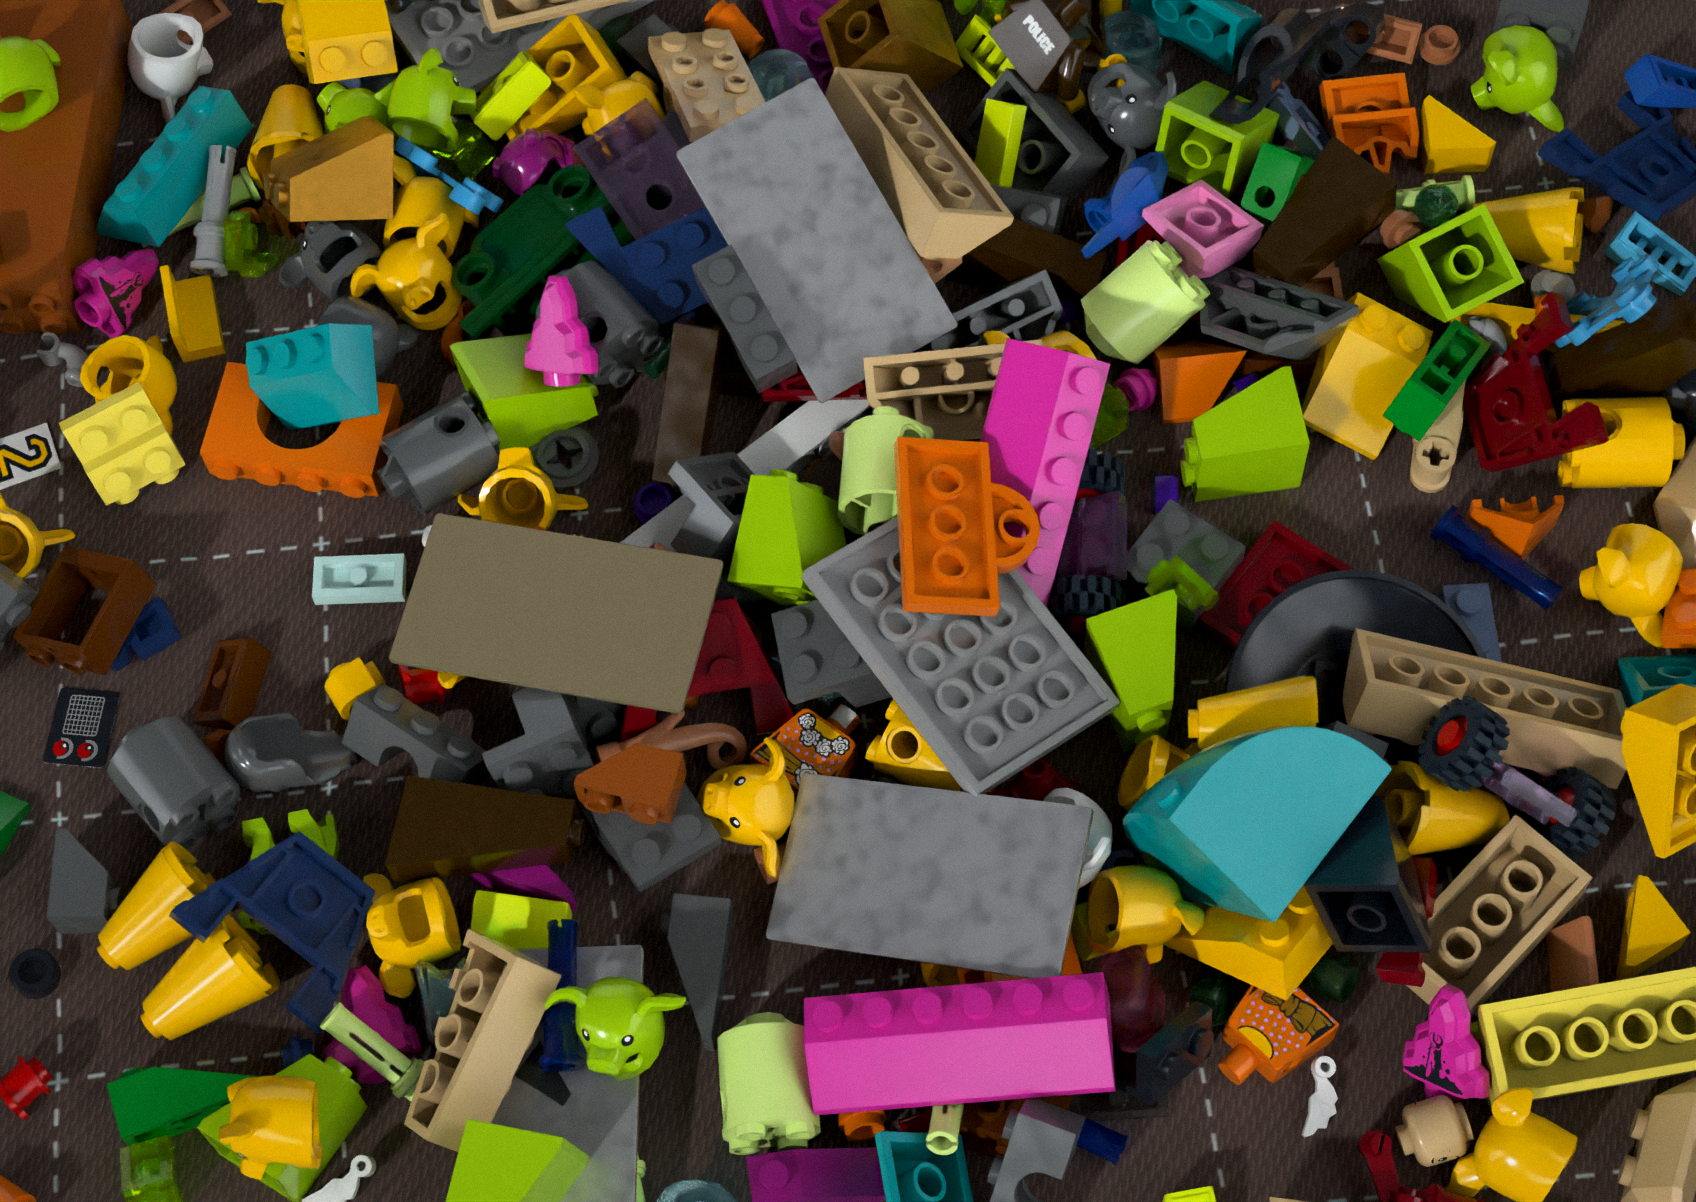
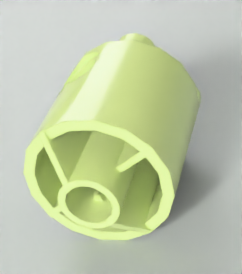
M1147 240L1135 253L1081 299L1085 315L1086 333L1094 345L1105 355L1139 364L1173 335L1190 317L1206 305L1204 299L1210 295L1208 288L1196 275L1193 274L1190 278L1179 266L1183 261L1182 257L1167 241L1160 244L1156 240L1154 242Z
M890 406L875 408L872 415L854 421L844 432L837 516L843 526L860 536L868 534L898 516L894 444L897 437L934 439L932 428L900 415L896 408Z
M765 1012L750 1015L717 1038L723 1114V1140L729 1142V1152L736 1155L756 1153L759 1151V1147H778L779 1152L792 1149H808V1140L820 1134L821 1127L819 1115H815L813 1112L804 1048V1026L792 1023L779 1013Z

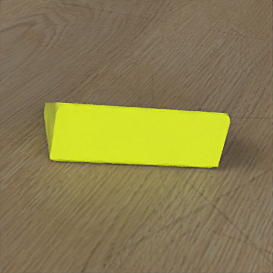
M525 50L521 51L477 97L476 109L474 113L469 115L482 131L497 141L551 85L552 81Z
M986 99L974 164L988 183L1012 188L1027 106Z
M476 890L471 930L515 949L566 948L573 914L569 904L566 902Z

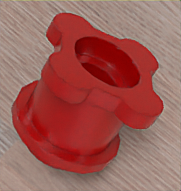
M398 664L403 697L414 704L437 701L439 705L444 704L443 695L451 694V688L446 689L442 687L437 679L438 671L417 667L408 669L406 665Z
M20 1055L17 1057L19 1063L0 1078V1097L24 1121L29 1117L24 1108L44 1092L47 1095L52 1092L47 1083L53 1079V1076L36 1056L27 1062Z

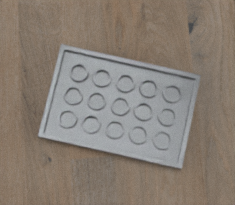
M898 516L808 567L802 575V580L964 792L972 793L975 797L979 794L987 793L1112 713L1121 703L1017 570L998 574L1000 609L996 617L903 612Z

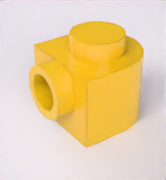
M360 657L351 662H345L333 668L329 673V678L326 680L324 688L341 717L348 721L355 699L383 683L386 684L373 661L364 665Z

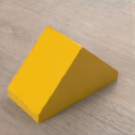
M1428 95L1423 101L1418 121L1424 174L1484 172L1490 166L1496 141Z
M1638 875L1628 891L1616 981L1633 978L1679 950L1691 933L1647 876Z

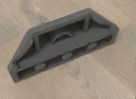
M1229 266L1217 274L1201 280L1210 292V295L1204 299L1206 305L1200 310L1202 333L1264 354L1291 360H1302L1310 357L1312 352L1330 343L1359 314V308L1356 304L1273 278H1265L1260 274L1234 266Z
M1046 269L992 289L950 309L957 322V327L915 352L987 345L983 334L991 330L1001 331L1008 335L1010 339L1019 341L1036 340L1052 334L1056 321L1061 316L1063 307Z

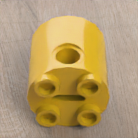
M1573 398L1563 401L1562 417L1586 401L1599 406L1609 441L1601 445L1562 454L1563 460H1560L1558 464V483L1560 487H1571L1573 489L1664 487L1668 483L1673 460H1681L1683 458L1685 432L1681 423H1675L1672 420L1666 398Z
M893 699L885 714V718L890 722L883 735H877L871 742L865 759L873 763L874 769L883 774L893 776L902 785L964 792Z

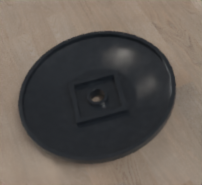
M1334 571L1303 580L1286 589L1257 613L1246 627L1235 647L1226 674L1224 693L1303 675L1314 676L1318 697V723H1316V727L1323 728V726L1334 721L1347 725L1342 697L1352 636L1356 628L1487 658L1466 623L1440 598L1423 587L1406 579L1377 571ZM1371 735L1389 743L1384 758L1389 760L1388 765L1396 766L1399 764L1398 761H1411L1419 764L1418 758L1422 756L1418 753L1419 745H1409L1400 739L1383 735ZM1484 775L1481 776L1482 784L1486 778Z

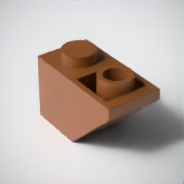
M635 743L576 775L574 787L579 803H583L584 807L596 813L608 814L611 810L626 813L633 820L643 824L654 825L657 821L671 824L687 774L684 755L679 752Z

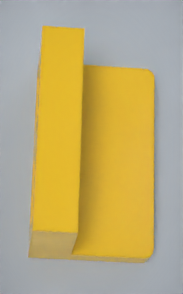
M169 265L160 266L170 334L183 363L226 354L215 289L210 274L176 281Z

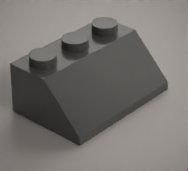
M1005 69L958 130V133L976 153L987 98L1027 106L1012 182V188L1030 189L1069 198L1083 190L1109 158L1052 92L1034 94L1016 69Z

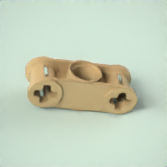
M1465 381L1420 442L1412 437L1413 451L1410 480L1420 491L1436 493L1448 485L1451 469L1456 460L1464 414L1462 404Z

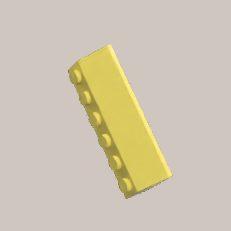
M1696 967L1479 1005L1478 1041L1481 1051V1062L1487 1067L1489 1072L1490 1095L1487 1097L1489 1109L1492 1108L1494 1099L1511 1088L1529 1087L1534 1093L1532 1101L1696 1072Z

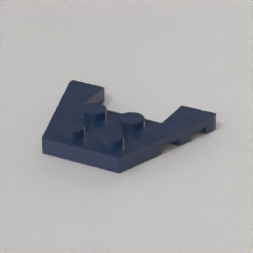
M1630 90L1621 96L1616 106L1641 127L1643 131L1605 155L1599 156L1569 128L1544 142L1538 152L1542 159L1654 222L1659 221L1696 196V149L1687 137L1680 139L1670 124L1674 117L1667 107L1659 108L1638 105L1635 103Z
M703 201L704 207L624 247L621 246L602 206L565 223L567 229L661 325L707 303L695 281L692 265L728 246Z
M299 831L251 860L246 866L224 879L221 878L191 899L176 905L169 914V917L204 943L234 906L242 909L315 967V970L286 1004L285 1008L320 1034L323 1030L320 1028V1025L331 1012L336 995L340 990L345 976L344 973L359 938L375 890Z

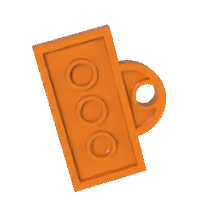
M897 437L894 444L903 612L996 617L1000 609L998 574L1012 572L1024 565L1038 543L1040 525L1033 506L1023 495L1014 489L1001 484L991 483L988 442ZM1015 522L1021 525L1026 532V536L1022 538L1012 537L1005 531L1003 524Z

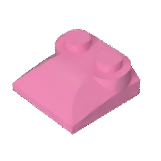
M1202 179L1144 208L1142 212V217L1178 251L1183 259L1179 264L1183 271L1189 277L1194 274L1199 279L1211 277L1244 259L1260 239L1264 227L1262 223Z

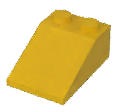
M295 0L309 83L318 84L398 72L385 0Z
M577 13L568 15L526 51L550 77L552 83L507 130L506 135L511 140L516 135L524 133L528 128H534L539 132L550 130L560 134L581 125L583 119L587 117V106L574 95L573 89L588 83L601 89L611 82L628 78L599 32ZM493 80L490 83H488L483 89H481L480 92L482 93L493 82Z
M1357 292L1347 302L1358 305L1359 314L1330 343L1321 347L1301 410L1306 426L1374 460L1378 457L1394 426L1391 421L1382 415L1426 357L1433 331Z
M1682 683L1626 708L1620 726L1623 735L1621 754L1655 856L1663 859L1696 842V688Z
M1303 885L1275 923L1192 901L1191 903L1203 910L1205 914L1203 927L1196 934L1191 935L1182 923L1180 932L1163 945L1287 1001L1333 942Z

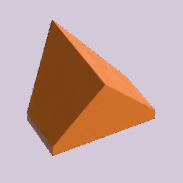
M1194 340L1164 343L1151 353L1154 376L1158 379L1157 386L1160 390L1157 394L1162 423L1191 422L1193 419L1209 411L1247 350Z
M1555 495L1550 508L1543 513H1539L1536 496L1518 504H1510L1505 502L1504 498H1500L1501 512L1484 508L1481 499H1474L1471 502L1465 520L1466 529L1518 566L1556 525L1565 504L1563 495Z

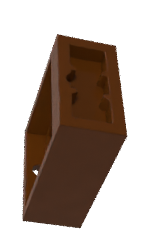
M64 546L33 600L30 614L19 625L13 638L27 650L25 653L26 657L40 666L50 667L53 663L61 665L68 671L78 675H85L87 671L106 676L156 583L134 560ZM88 586L110 591L80 646L58 641Z

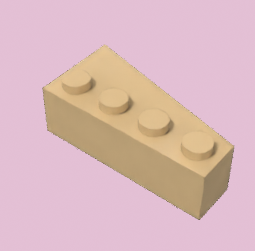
M471 929L467 930L463 946L470 948L463 970L455 968L449 988L456 991L447 1017L438 1018L433 1034L436 1036L435 1044L437 1048L434 1060L424 1061L404 1125L425 1140L459 1152L467 1119L487 1123L492 1122L503 1097L511 1088L512 1078L525 1051L529 1049L533 1042L536 1028L546 1010L544 1007L545 1001L551 993L556 991L562 976L515 948Z

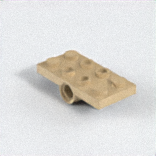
M710 28L703 32L683 34L668 32L661 36L648 37V52L663 83L666 115L668 111L677 113L690 142H695L766 103L729 29Z

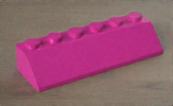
M1007 338L980 442L989 443L991 483L1001 484L1019 492L1030 502L1038 516L1040 525L1038 543L1027 562L1016 570L1046 607L1110 364L1078 354ZM1015 522L1003 524L1005 531L1012 537L1022 538L1026 536V532L1021 525Z
M1103 972L804 998V1048L812 1106L815 1115L1115 1091L1110 999Z

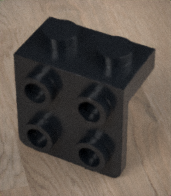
M1195 1001L1166 1026L1134 1011L1127 1012L1114 1022L1111 1028L1115 1087L1150 1105L1156 1103L1211 1055V1046L1214 1039V1034L1211 1031L1212 1008Z

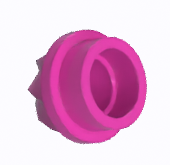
M1129 368L1122 372L1120 378L1114 383L1115 398L1120 406L1127 411L1146 410L1151 407L1155 401V396L1160 391L1157 386L1158 379L1155 378L1150 370Z

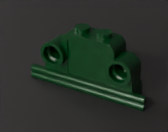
M569 165L558 170L551 177L548 185L538 184L529 188L475 237L471 244V253L461 258L453 268L451 275L453 285L474 307L472 311L458 322L460 327L474 340L491 324L503 337L523 335L529 332L536 321V309L541 300L548 277L556 275L562 270L571 269L580 263L590 260L598 261L567 229L565 223L602 206L621 246L624 245L639 231L622 206L641 188L637 181L624 171L610 185L603 189L594 181L585 167Z

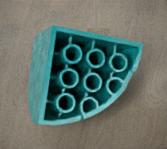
M1279 726L1254 730L1211 745L1175 767L1155 783L1134 804L1123 818V827L1129 841L1143 861L1150 867L1166 872L1178 884L1182 898L1275 923L1392 768L1373 750L1361 742L1329 729L1310 726Z

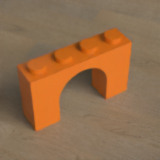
M227 362L200 454L209 473L224 480H234L238 477L256 480L267 486H277L281 483L295 485L310 492H319L324 489L338 491L352 498H362L365 495L379 497L383 483L377 470L386 466L387 463L379 439L399 427L404 405L397 384L376 382L379 406L378 415L342 421L337 430L328 439L313 447L305 449L283 448L266 438V431L272 411L249 387L246 364Z

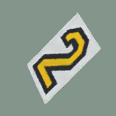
M47 422L0 439V490L61 469Z

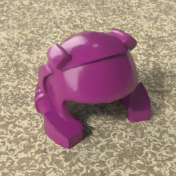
M528 128L524 133L512 138L503 148L500 157L495 158L492 165V176L494 178L501 177L513 193L521 196L532 186L542 184L545 173L553 162L556 161L561 168L569 165H581L584 167L585 160L578 156L577 146L569 138L557 135L550 130L539 132L534 128Z

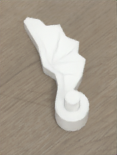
M1329 1056L1318 1057L1311 1064V1071L1315 1080V1092L1308 1098V1115L1301 1134L1304 1138L1313 1135L1317 1129L1327 1128L1329 1118L1337 1113L1334 1104L1338 1097L1334 1087L1327 1079L1335 1073L1336 1064Z
M356 1156L351 1162V1169L348 1174L342 1179L333 1178L321 1190L302 1199V1202H346L347 1200L354 1199L359 1189L360 1177H370L376 1171V1161L371 1156Z

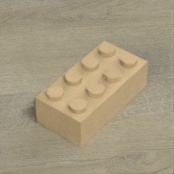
M1515 815L1434 900L1433 916L1428 918L1432 948L1430 953L1423 955L1422 963L1426 972L1425 981L1422 987L1406 986L1428 1005L1440 988L1446 984L1461 989L1465 994L1469 1012L1472 1016L1478 1010V1006L1482 1005L1578 902L1593 877L1520 817Z

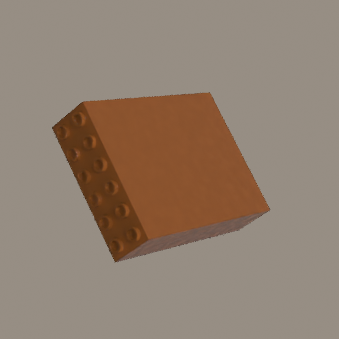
M0 0V32L2 38L20 36L32 41L41 39L47 42L59 54L61 67L53 65L59 102L54 109L43 118L21 130L11 132L0 130V237L4 263L0 265V331L17 335L22 334L24 331L51 332L56 336L66 333H82L84 321L78 316L74 308V301L80 295L75 287L72 276L75 275L77 267L90 258L95 259L99 240L96 226L106 200L129 72L128 46L133 27L121 0ZM17 92L7 97L0 103V111L14 113L23 110L26 103L23 92Z

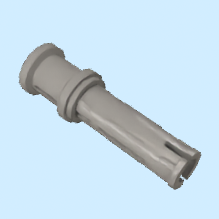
M212 145L209 147L210 154L202 222H198L194 227L193 235L197 238L195 259L189 264L191 272L198 275L210 274L211 277H225L228 275L229 268L225 265L227 242H230L233 236L231 228L227 226L237 150L226 146L223 163H221L222 145Z

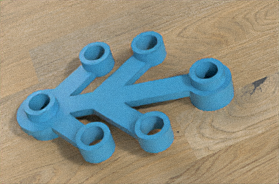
M399 136L396 141L394 150L406 157L405 159L413 165L417 176L434 177L436 175L454 187L449 195L450 199L476 215L480 214L484 206L495 213L498 212L504 202L503 199L468 177H465L464 181L460 183L435 167L439 161L438 158L402 136Z
M1645 254L1637 261L1630 257L1619 264L1611 273V276L1617 281L1611 296L1596 298L1594 294L1588 295L1585 291L1578 293L1566 306L1569 314L1582 315L1583 317L1574 323L1572 322L1574 329L1554 343L1559 348L1566 346L1571 341L1575 346H1578L1616 318L1623 317L1627 323H1632L1639 319L1657 300L1651 293L1653 287L1649 282L1660 265L1650 254Z

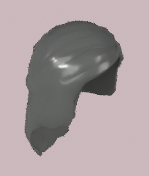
M291 713L250 716L233 728L224 747V762L228 772L240 786L254 792H280L289 787L326 784L343 772L348 771L351 768V763L356 762V757L353 750L342 744L344 735L336 734L335 730H303L298 719Z

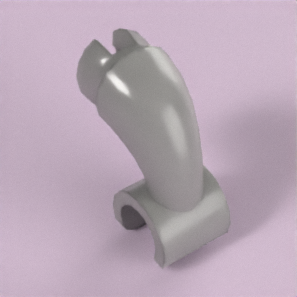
M1478 316L1469 318L1467 327L1491 343L1490 351H1487L1481 358L1482 370L1496 353L1503 355L1507 351V342L1501 327L1494 320L1487 317L1483 319Z
M44 333L41 339L51 349L46 351L38 349L36 351L41 361L47 366H57L65 359L67 362V371L64 374L65 379L72 386L82 387L83 385L80 381L81 367L89 356L74 344L60 342L54 333Z

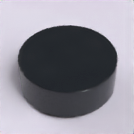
M33 948L20 953L14 959L10 967L9 977L14 988L22 996L29 999H40L51 994L59 985L61 967L48 951Z

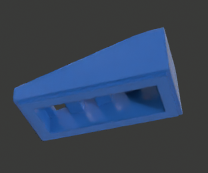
M1645 54L1626 71L1625 79L1636 104L1648 107L1696 109L1695 68Z

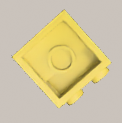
M140 382L59 422L64 436L76 453L87 476L106 506L113 502H116L118 505L132 502L139 495L140 488L154 481L157 484L168 483L177 477L179 468L186 465L178 447Z

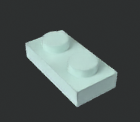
M402 553L314 557L312 598L315 605L405 602L407 570L405 555Z

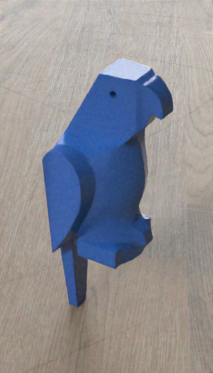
M1149 152L1130 163L1131 168L1120 176L1106 196L1100 199L1090 198L1084 203L1086 219L1096 233L1081 250L1084 258H1090L1119 236L1123 242L1147 223L1142 217L1143 209L1162 200L1163 187L1169 171L1163 152Z

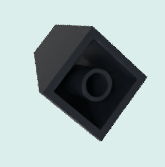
M1371 796L1304 883V887L1337 952L1430 953L1432 941L1415 863L1383 796Z

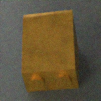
M840 0L817 19L833 69L835 67L908 74L919 90L934 91L963 68L942 5L936 0Z
M363 116L272 159L271 173H266L264 176L266 199H271V203L289 222L393 219L394 133L373 116Z

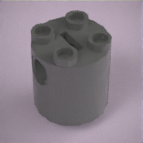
M590 260L580 263L571 269L560 271L556 275L567 276L569 283L572 285L577 297L578 318L588 329L590 346L596 349L598 355V372L586 375L597 385L611 383L615 388L624 386L634 376V368L646 356L653 355L663 345L664 337L659 333L658 323L599 261ZM540 302L536 309V320L540 317Z
M466 390L379 439L380 446L387 459L386 466L377 470L383 485L394 501L398 499L411 501L422 515L427 514L488 479L498 468L500 449L497 445L500 444V439L488 420L482 423L479 422L475 416L479 413L477 406Z
M178 716L162 717L150 723L140 724L124 736L119 748L110 760L107 770L109 779L164 846L174 841L189 851L199 839L211 830L221 832L233 824L237 818V813L233 808L237 804L241 793L239 784L184 719Z

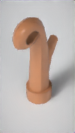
M683 710L680 714L671 713L656 726L631 739L620 743L617 741L595 746L594 749L598 764L635 743L679 753L708 744L707 758L714 769L720 770L731 765H740L747 754V743L745 737L735 727L724 723H703L673 729L684 717L685 711ZM724 742L732 744V751L728 756H719V750Z

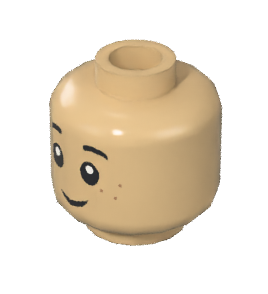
M1437 1095L1406 1105L1402 1110L1403 1124L1395 1127L1404 1156L1413 1153L1418 1163L1425 1167L1462 1157L1467 1152V1142L1474 1140L1473 1132L1462 1103H1453L1446 1095Z

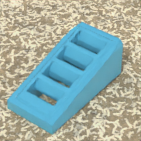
M1635 211L1619 227L1602 253L1616 263L1621 264L1630 257L1637 261L1647 254L1643 251L1645 247L1651 249V257L1660 265L1653 274L1651 281L1681 296L1696 276V256ZM1629 238L1636 241V243L1631 242ZM1661 255L1668 259L1664 265L1658 262ZM1676 264L1684 267L1678 276L1671 272Z

